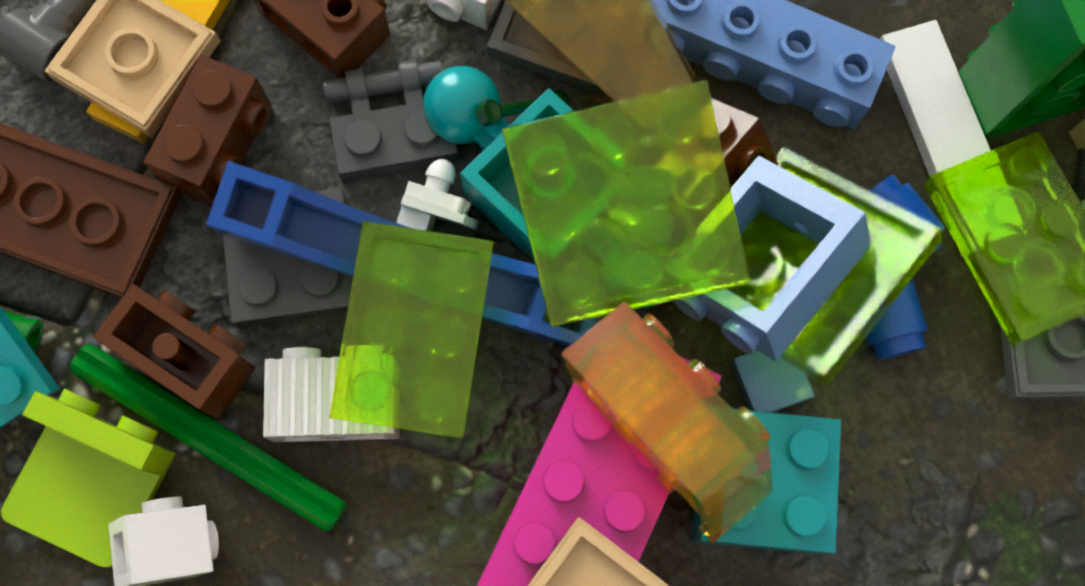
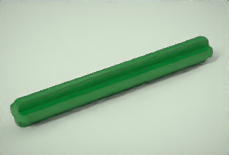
M86 344L71 361L70 370L74 375L318 528L331 531L343 517L347 507L344 500L98 347Z

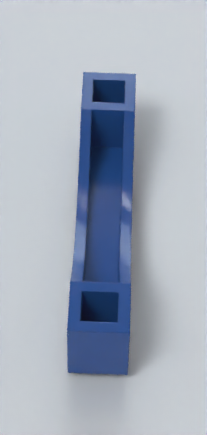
M230 161L227 162L206 223L216 233L574 350H588L608 288L548 267L486 252L398 224L351 207L293 182Z

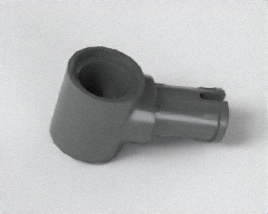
M48 0L46 4L39 3L32 12L25 8H17L11 11L0 23V55L49 84L58 83L51 79L44 70L96 0Z

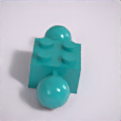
M454 66L441 71L431 80L423 100L424 115L431 129L448 142L456 144L476 142L484 150L460 173L464 197L536 265L558 271L585 244L600 258L599 275L602 286L608 287L606 293L618 304L631 309H648L659 305L669 297L673 290L663 267L675 254L671 244L667 240L660 242H635L617 239L609 235L610 213L617 205V196L611 190L612 168L632 166L633 164L551 89L548 88L511 125L502 118L500 122L485 127L476 118L475 110L477 105L488 99H492L501 105L498 89L488 75L473 67Z

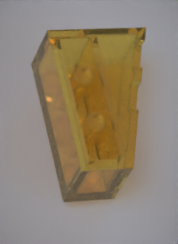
M505 0L645 130H657L709 100L654 0Z
M624 301L564 350L561 355L572 380L627 444L631 442L658 470L660 474L656 478L668 493L671 494L676 490L700 515L702 524L698 528L713 544L773 491L769 445L767 444L770 440V435L759 419L747 408L741 406L737 411H734L718 395L721 391L719 383L701 362L693 359L687 364L671 348L674 346L673 338L653 315L647 314L641 318Z

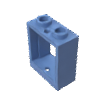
M758 156L663 267L674 292L671 295V300L690 318L701 321L706 317L722 327V334L741 351L753 354L755 350H758L777 362L871 247L866 212ZM760 212L819 244L764 311H761L706 277Z

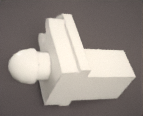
M438 159L431 163L425 173L427 176L425 186L408 181L396 223L428 234L432 232L435 219L471 230L477 229L479 221L467 216L471 202L466 201L465 198L448 194L450 184H454L456 176L455 168L451 162L446 159Z

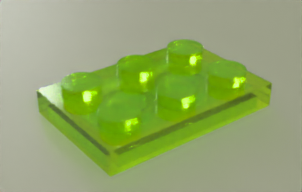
M1039 131L940 171L927 179L923 184L1012 346L1085 315V209Z
M363 221L329 418L464 438L494 241Z

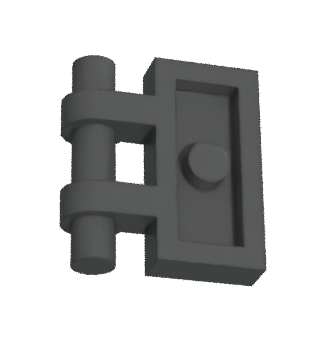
M416 58L398 61L399 68L365 73L363 68L346 70V77L323 81L327 104L351 101L353 114L329 118L338 175L342 182L426 167L438 159H446L449 162L459 161L456 143L448 142L439 137L429 126L423 110L422 88L428 87L431 80L442 71L440 60L417 64ZM404 91L405 105L372 110L370 97Z

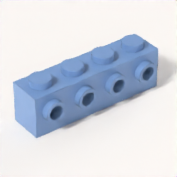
M651 0L644 15L640 40L649 43V46L654 51L670 58L681 56L702 65L704 70L715 78L724 81L735 79L756 88L760 95L769 101L779 104L792 103L813 112L814 117L826 125L832 127L846 126L853 130L870 109L896 47L787 0Z

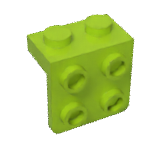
M64 388L59 399L35 391L22 415L46 427L1 509V516L5 522L93 564L110 568L112 567L108 524L124 515L142 513L141 503L154 498L176 453L153 443L159 431L123 415L117 426L96 416L101 407L100 404Z

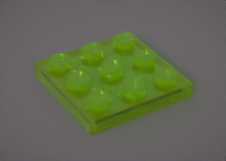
M706 79L502 129L551 327L751 284Z
M782 147L775 156L779 167L866 212L871 247L780 357L828 386L942 241L941 227ZM760 212L706 277L761 311H764L819 244Z

